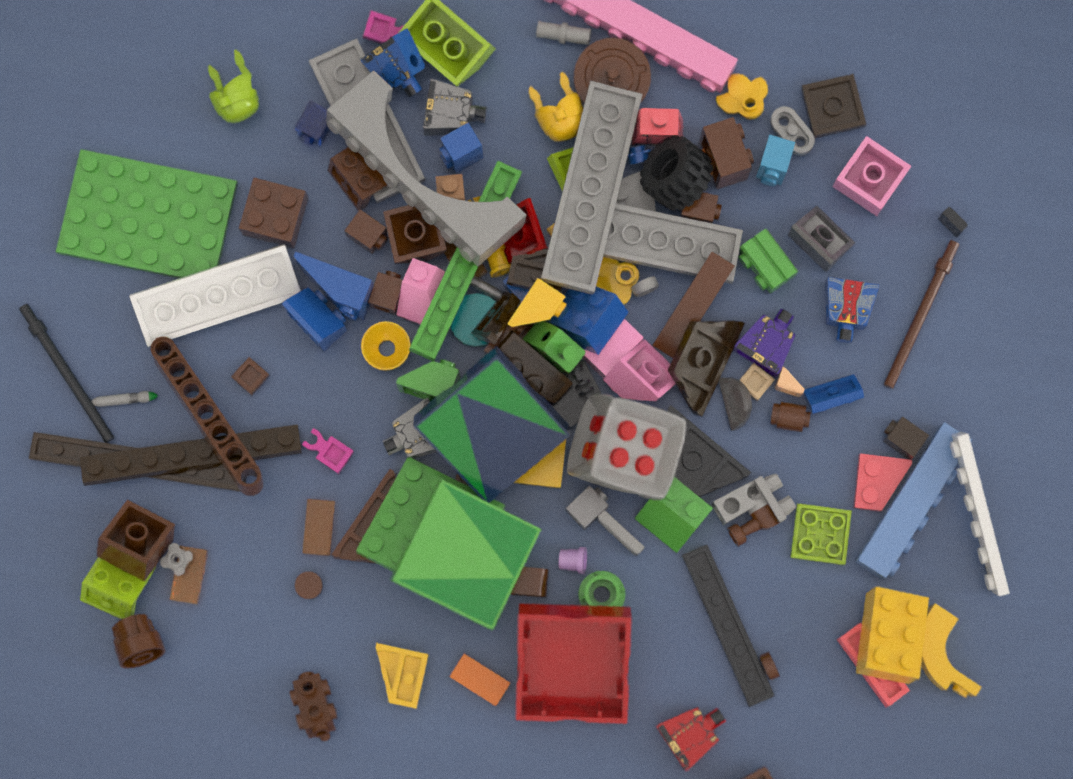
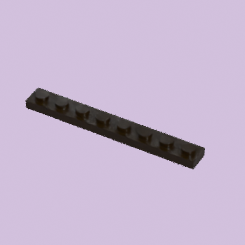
M298 424L236 433L253 460L302 453ZM227 435L216 436L215 440H224ZM205 438L80 457L84 486L223 465ZM233 455L229 458V461L237 462L242 456Z

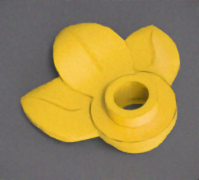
M731 74L728 79L729 92L716 97L718 106L728 114L739 113L742 117L749 120L758 118L764 110L763 100L768 94L766 81L762 77H758L751 82L742 74ZM749 103L755 104L753 107L746 106Z
M603 257L596 286L616 294L623 305H625L631 298V287L639 280V271L632 263H619L615 259ZM623 272H628L631 278L623 280L620 275Z

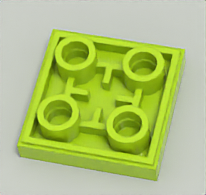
M797 503L790 558L846 565L852 511Z

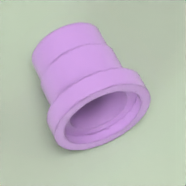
M586 547L561 549L559 553V569L578 571V574H585L587 566Z

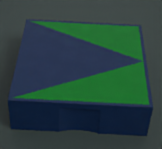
M497 346L468 369L455 385L442 391L416 413L413 418V427L474 492L488 503L571 435L569 424L543 396L530 387L523 374Z

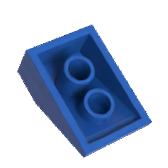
M295 251L293 257L299 268L331 303L342 312L343 317L356 321L357 318L365 319L369 309L368 301L374 286L371 279Z

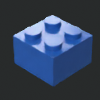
M597 286L594 294L568 289L563 299V302L567 305L558 318L553 315L546 322L561 329L581 348L599 355L629 312L616 294Z

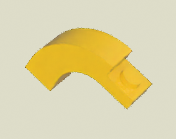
M936 603L932 604L927 611L921 667L930 681L940 690H947L949 685L952 684L954 685L952 690L964 698L968 695L975 697L982 687L958 672L950 664L946 655V640L958 618Z

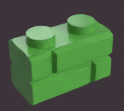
M767 229L762 230L740 246L738 258L746 269L751 268L756 274L754 280L762 291L767 289L771 294L798 273V270Z

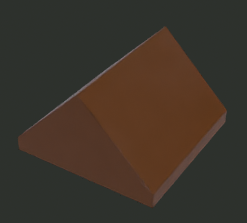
M406 205L383 211L395 264L411 263L413 258L428 262L448 251L446 241L442 237L440 230L434 224H428L415 206Z

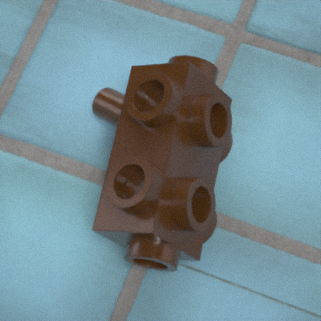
M304 672L298 676V680L292 681L294 689L289 691L293 705L299 706L300 713L295 714L297 724L300 730L305 729L309 739L316 737L320 738L321 741H327L331 737L330 732L336 730L334 719L338 718L334 703H329L327 698L328 695H331V689L328 680H322L319 673Z

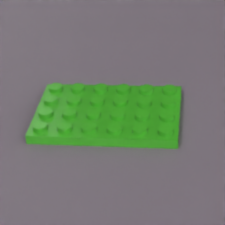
M80 149L56 252L61 255L175 278H182L218 266L238 182L236 180Z

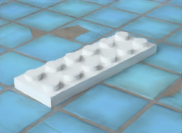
M282 244L130 294V299L146 344L149 347L156 338L168 337L173 339L282 303L301 290L286 246Z

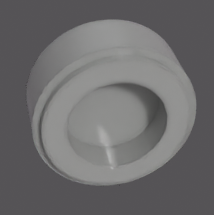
M655 276L636 283L631 287L634 296L638 298L656 290L659 284Z

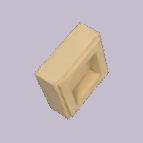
M755 363L751 365L740 379L747 387L751 397L756 401L761 398L775 380Z

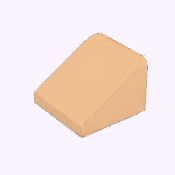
M782 367L775 389L795 397H801L804 393V388L785 367Z

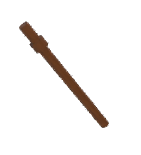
M950 240L942 258L937 260L934 267L936 270L883 384L890 389L894 388L945 275H949L953 267L952 260L960 245L958 242Z

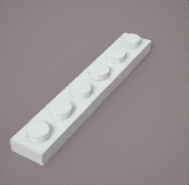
M964 432L952 434L953 442H950V449L953 457L958 458L960 468L957 469V476L960 484L965 485L967 495H964V503L967 510L972 512L974 521L970 525L974 537L979 539L981 548H978L977 552L981 564L986 566L987 574L984 575L987 589L989 591L992 590V593L998 596L1009 594L969 434Z

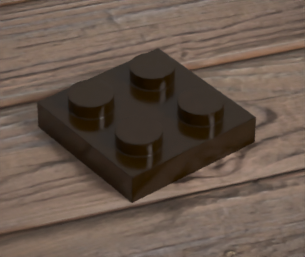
M854 74L801 86L814 138L866 126Z

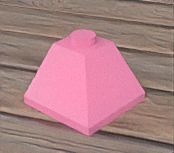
M413 258L402 281L396 315L421 325L445 271Z
M646 340L642 341L621 358L603 379L610 386L611 390L622 399L657 401L676 385L668 372L670 363Z

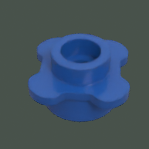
M644 145L629 148L630 154L627 156L629 164L644 162L652 150H645Z

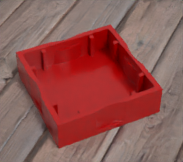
M519 603L516 720L556 722L572 719L588 723L627 724L631 607Z

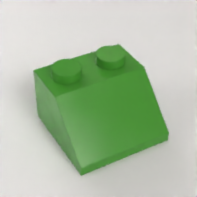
M440 359L439 363L431 361L399 377L396 385L399 392L421 399L428 398L431 402L442 391L455 385L461 377L459 369L455 368L456 364Z
M674 477L666 496L662 500L649 499L634 519L677 553L713 508Z

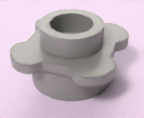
M172 543L168 547L169 551L166 556L161 558L160 564L163 568L173 570L175 575L181 576L185 573V568L189 562L193 560V554L190 551L180 549L178 544ZM175 557H179L178 562L174 561Z

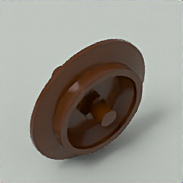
M620 38L601 39L589 45L579 56L574 69L575 88L584 103L590 81L642 94V102L648 93L651 83L650 65L644 53L633 43Z

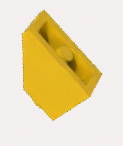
M538 278L508 322V325L514 327L549 320L553 315L558 318L567 305L563 302L565 296Z

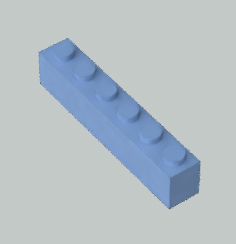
M945 422L939 426L855 560L856 564L882 580L887 578L888 575L890 577L894 576L901 564L897 561L902 552L905 554L909 552L915 542L912 539L913 534L917 529L921 531L929 520L926 513L931 506L936 508L943 497V494L940 493L945 483L950 485L957 475V471L954 468L958 464V458L953 457L950 442H953L952 434L959 433L958 430Z

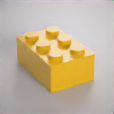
M875 587L866 593L856 666L857 674L910 684L920 678L928 597L881 587Z

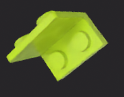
M98 557L82 582L80 601L120 619L132 616L135 613L136 601L154 573L156 566L147 579L142 581Z

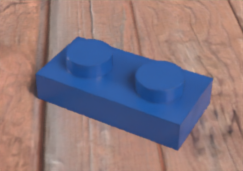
M855 374L805 389L804 398L814 414L864 398V393Z

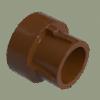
M146 614L126 617L112 627L115 652L122 668H136L149 664L163 656L166 651L160 633L154 629L151 619Z

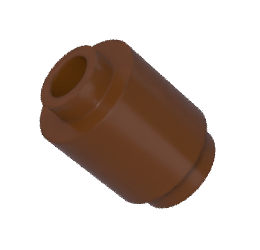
M781 402V404L774 403L770 424L777 425L778 429L802 432L803 427L809 428L811 412L806 411V405Z

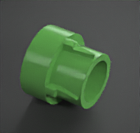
M595 571L582 581L578 592L580 605L622 606L625 600L624 585L613 573ZM604 587L609 591L610 597L606 602L601 603L594 598V591L597 588Z

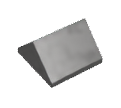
M818 206L798 220L788 233V236L825 272L855 244Z

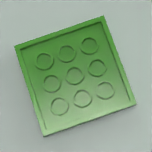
M407 457L359 544L356 553L394 572L406 545L417 531L421 514L439 480H444L478 498L480 497L471 487L411 457ZM495 499L490 502V504L502 510L505 509V504Z

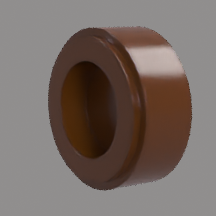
M307 571L297 577L295 590L300 597L314 599L322 592L323 582L316 573Z
M770 652L761 654L760 660L769 680L780 677Z

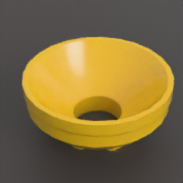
M388 321L378 322L368 328L362 338V354L368 364L378 370L389 371L399 368L410 354L411 344L409 336L396 323ZM385 341L392 342L395 345L394 353L390 356L381 355L379 352L381 343Z

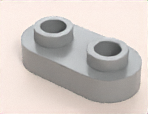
M785 106L777 108L770 120L773 131L778 137L793 142L797 139H802L805 145L800 147L795 143L793 154L798 156L808 154L815 142L813 133L792 108ZM782 118L786 119L788 125H780L779 120Z

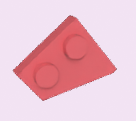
M859 454L853 508L881 512L912 465V460Z

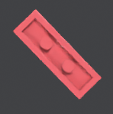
M861 623L837 639L855 666H857L862 629ZM862 675L885 708L910 691L905 683Z

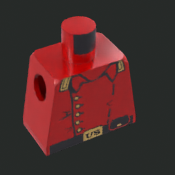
M698 707L656 725V728L683 769L687 771L719 741L713 730L725 723L726 720L718 708L703 716Z

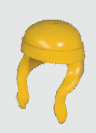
M563 72L560 73V84L566 96L559 101L557 107L551 105L543 107L539 93L532 86L529 88L530 98L535 103V118L543 132L555 142L567 141L577 136L583 112L580 96L571 90L568 77Z

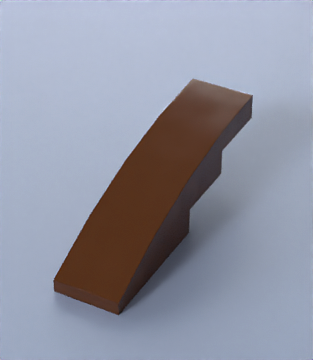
M711 252L652 346L673 359L690 321H700L735 265L716 253Z

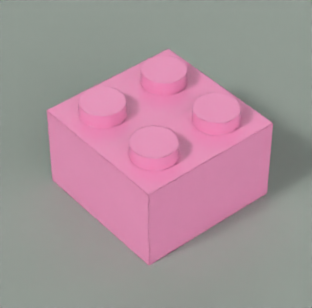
M866 136L832 187L875 216H878L911 168V165Z

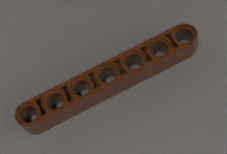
M168 337L156 338L152 342L150 349L156 366L240 491L247 496L257 495L263 488V478L259 467L175 343ZM163 350L170 351L166 356H159V353ZM176 371H184L182 376H172ZM192 391L198 392V395L194 398L186 397ZM206 412L213 413L208 419L200 418ZM218 434H227L224 440H215ZM233 455L242 456L237 462L229 461V458ZM248 476L256 477L253 483L247 484L243 482Z

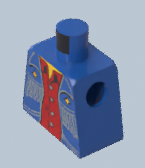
M833 277L827 278L825 281L826 324L838 327L836 341L852 343L854 329L864 330L866 328L879 290V284Z

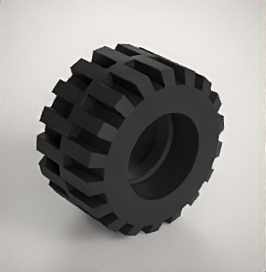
M673 136L671 139L668 137L664 139L663 143H658L655 149L648 154L647 160H644L642 165L644 167L640 171V176L642 177L640 185L643 186L644 192L667 209L669 208L673 211L676 209L683 210L686 206L693 205L695 200H699L703 191H706L708 188L707 184L712 178L710 174L713 171L712 160L708 154L686 137Z

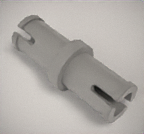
M538 21L536 37L559 40L561 44L572 42L589 46L591 29L568 26V23L562 22L561 25Z

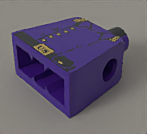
M780 309L773 320L766 315H762L736 343L733 351L752 364L755 363L766 373L776 378L782 369L795 338V334L787 329L794 316L784 309Z

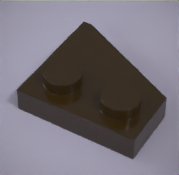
M544 249L533 254L525 253L513 256L506 285L530 290L538 278L541 280L548 250ZM546 283L561 293L562 287Z
M504 291L471 334L478 340L495 345L510 318L516 312L520 299L513 293Z

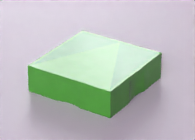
M439 480L421 514L417 531L406 545L389 581L451 609L454 613L476 624L493 630L541 529L444 480Z

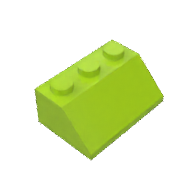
M425 0L399 31L401 32L407 28L420 55L457 87L478 71L496 50L492 44L440 0Z

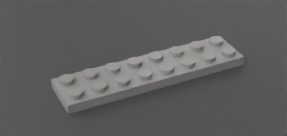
M590 81L541 276L543 282L594 294L642 94Z

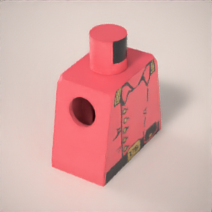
M641 108L638 111L632 135V145L656 146L658 143H663L664 139L668 137L671 139L673 136H683V118L678 109Z

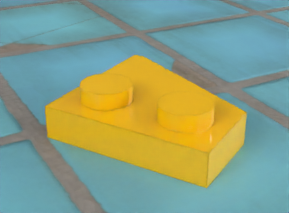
M376 643V651L389 703L417 709L429 654Z

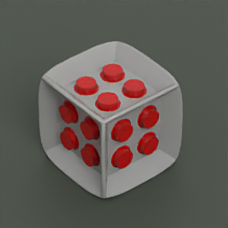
M592 394L582 409L568 457L567 473L581 480L620 492L638 494L646 499L662 500L666 496L676 472L685 439L686 421L672 413L642 403L614 398L606 394Z

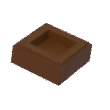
M248 357L231 377L249 394L253 395L270 375Z

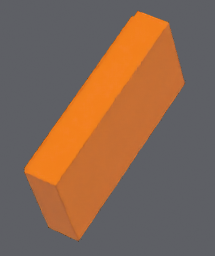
M463 654L449 676L494 706H497L511 684L466 654Z

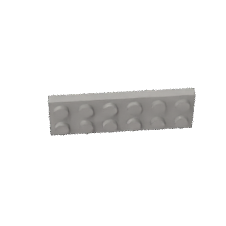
M357 38L309 60L330 106L371 73L360 60L365 54ZM388 103L385 110V123L390 145L395 156L406 171L418 182L422 183L425 181V177ZM386 186L373 196L376 202L379 203L400 192L396 188L393 189Z
M616 204L603 257L696 276L709 254L714 252L735 265L725 283L732 284L743 230Z

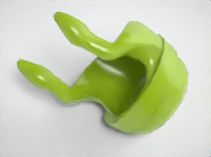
M236 49L234 50V60L242 74L232 79L225 87H223L218 71L211 65L208 66L209 75L214 80L216 90L209 93L210 101L217 114L228 123L244 121L255 114L259 108L257 91L252 89L251 72L245 66L242 54Z

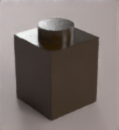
M903 416L897 422L892 420L883 432L887 435L883 442L910 460L915 457L929 437L927 433Z

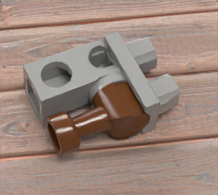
M776 473L765 478L760 476L713 501L711 504L723 526L748 511L752 519L742 526L733 524L727 528L731 539L737 547L746 543V536L758 530H769L780 524L796 508L789 495L778 502L772 493L783 487Z

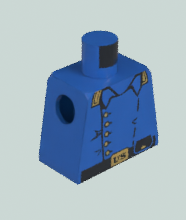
M407 28L360 59L370 72L375 71L393 89L401 85L409 98L422 90L414 75L425 69V64Z

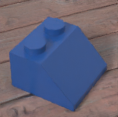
M307 287L286 299L282 306L287 314L324 352L347 331L346 326L343 324L347 320L337 309L331 311L325 305L328 300L318 289L313 292Z

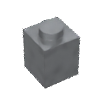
M589 485L566 508V512L585 530L608 508L609 505L606 503L608 497L598 487L593 490Z

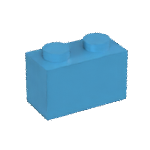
M769 134L756 174V178L761 179V183L768 186L782 184L787 173L795 142Z

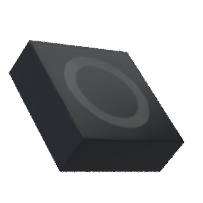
M948 207L938 218L956 238L968 226L951 207Z

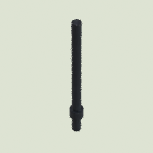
M28 303L21 306L19 311L29 324L28 329L32 336L38 338L105 443L113 440L115 437L47 334L46 331L48 329L44 322L38 320Z

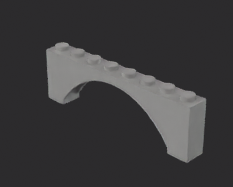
M372 71L327 109V126L334 134L339 133L353 152L360 153L369 168L377 170L383 175L386 184L393 189L396 188L409 206H415L428 224H434L448 243L453 242L467 261H472L479 266L524 226L526 214L508 197L503 201L494 202L458 200L434 192L413 178L395 156L386 131L385 110L386 105L392 99L393 88L375 71Z

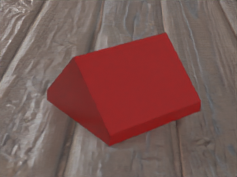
M531 198L516 204L526 214L524 226L504 243L505 249L503 251L509 264L512 263L513 256L525 253L533 254L544 249L548 250Z

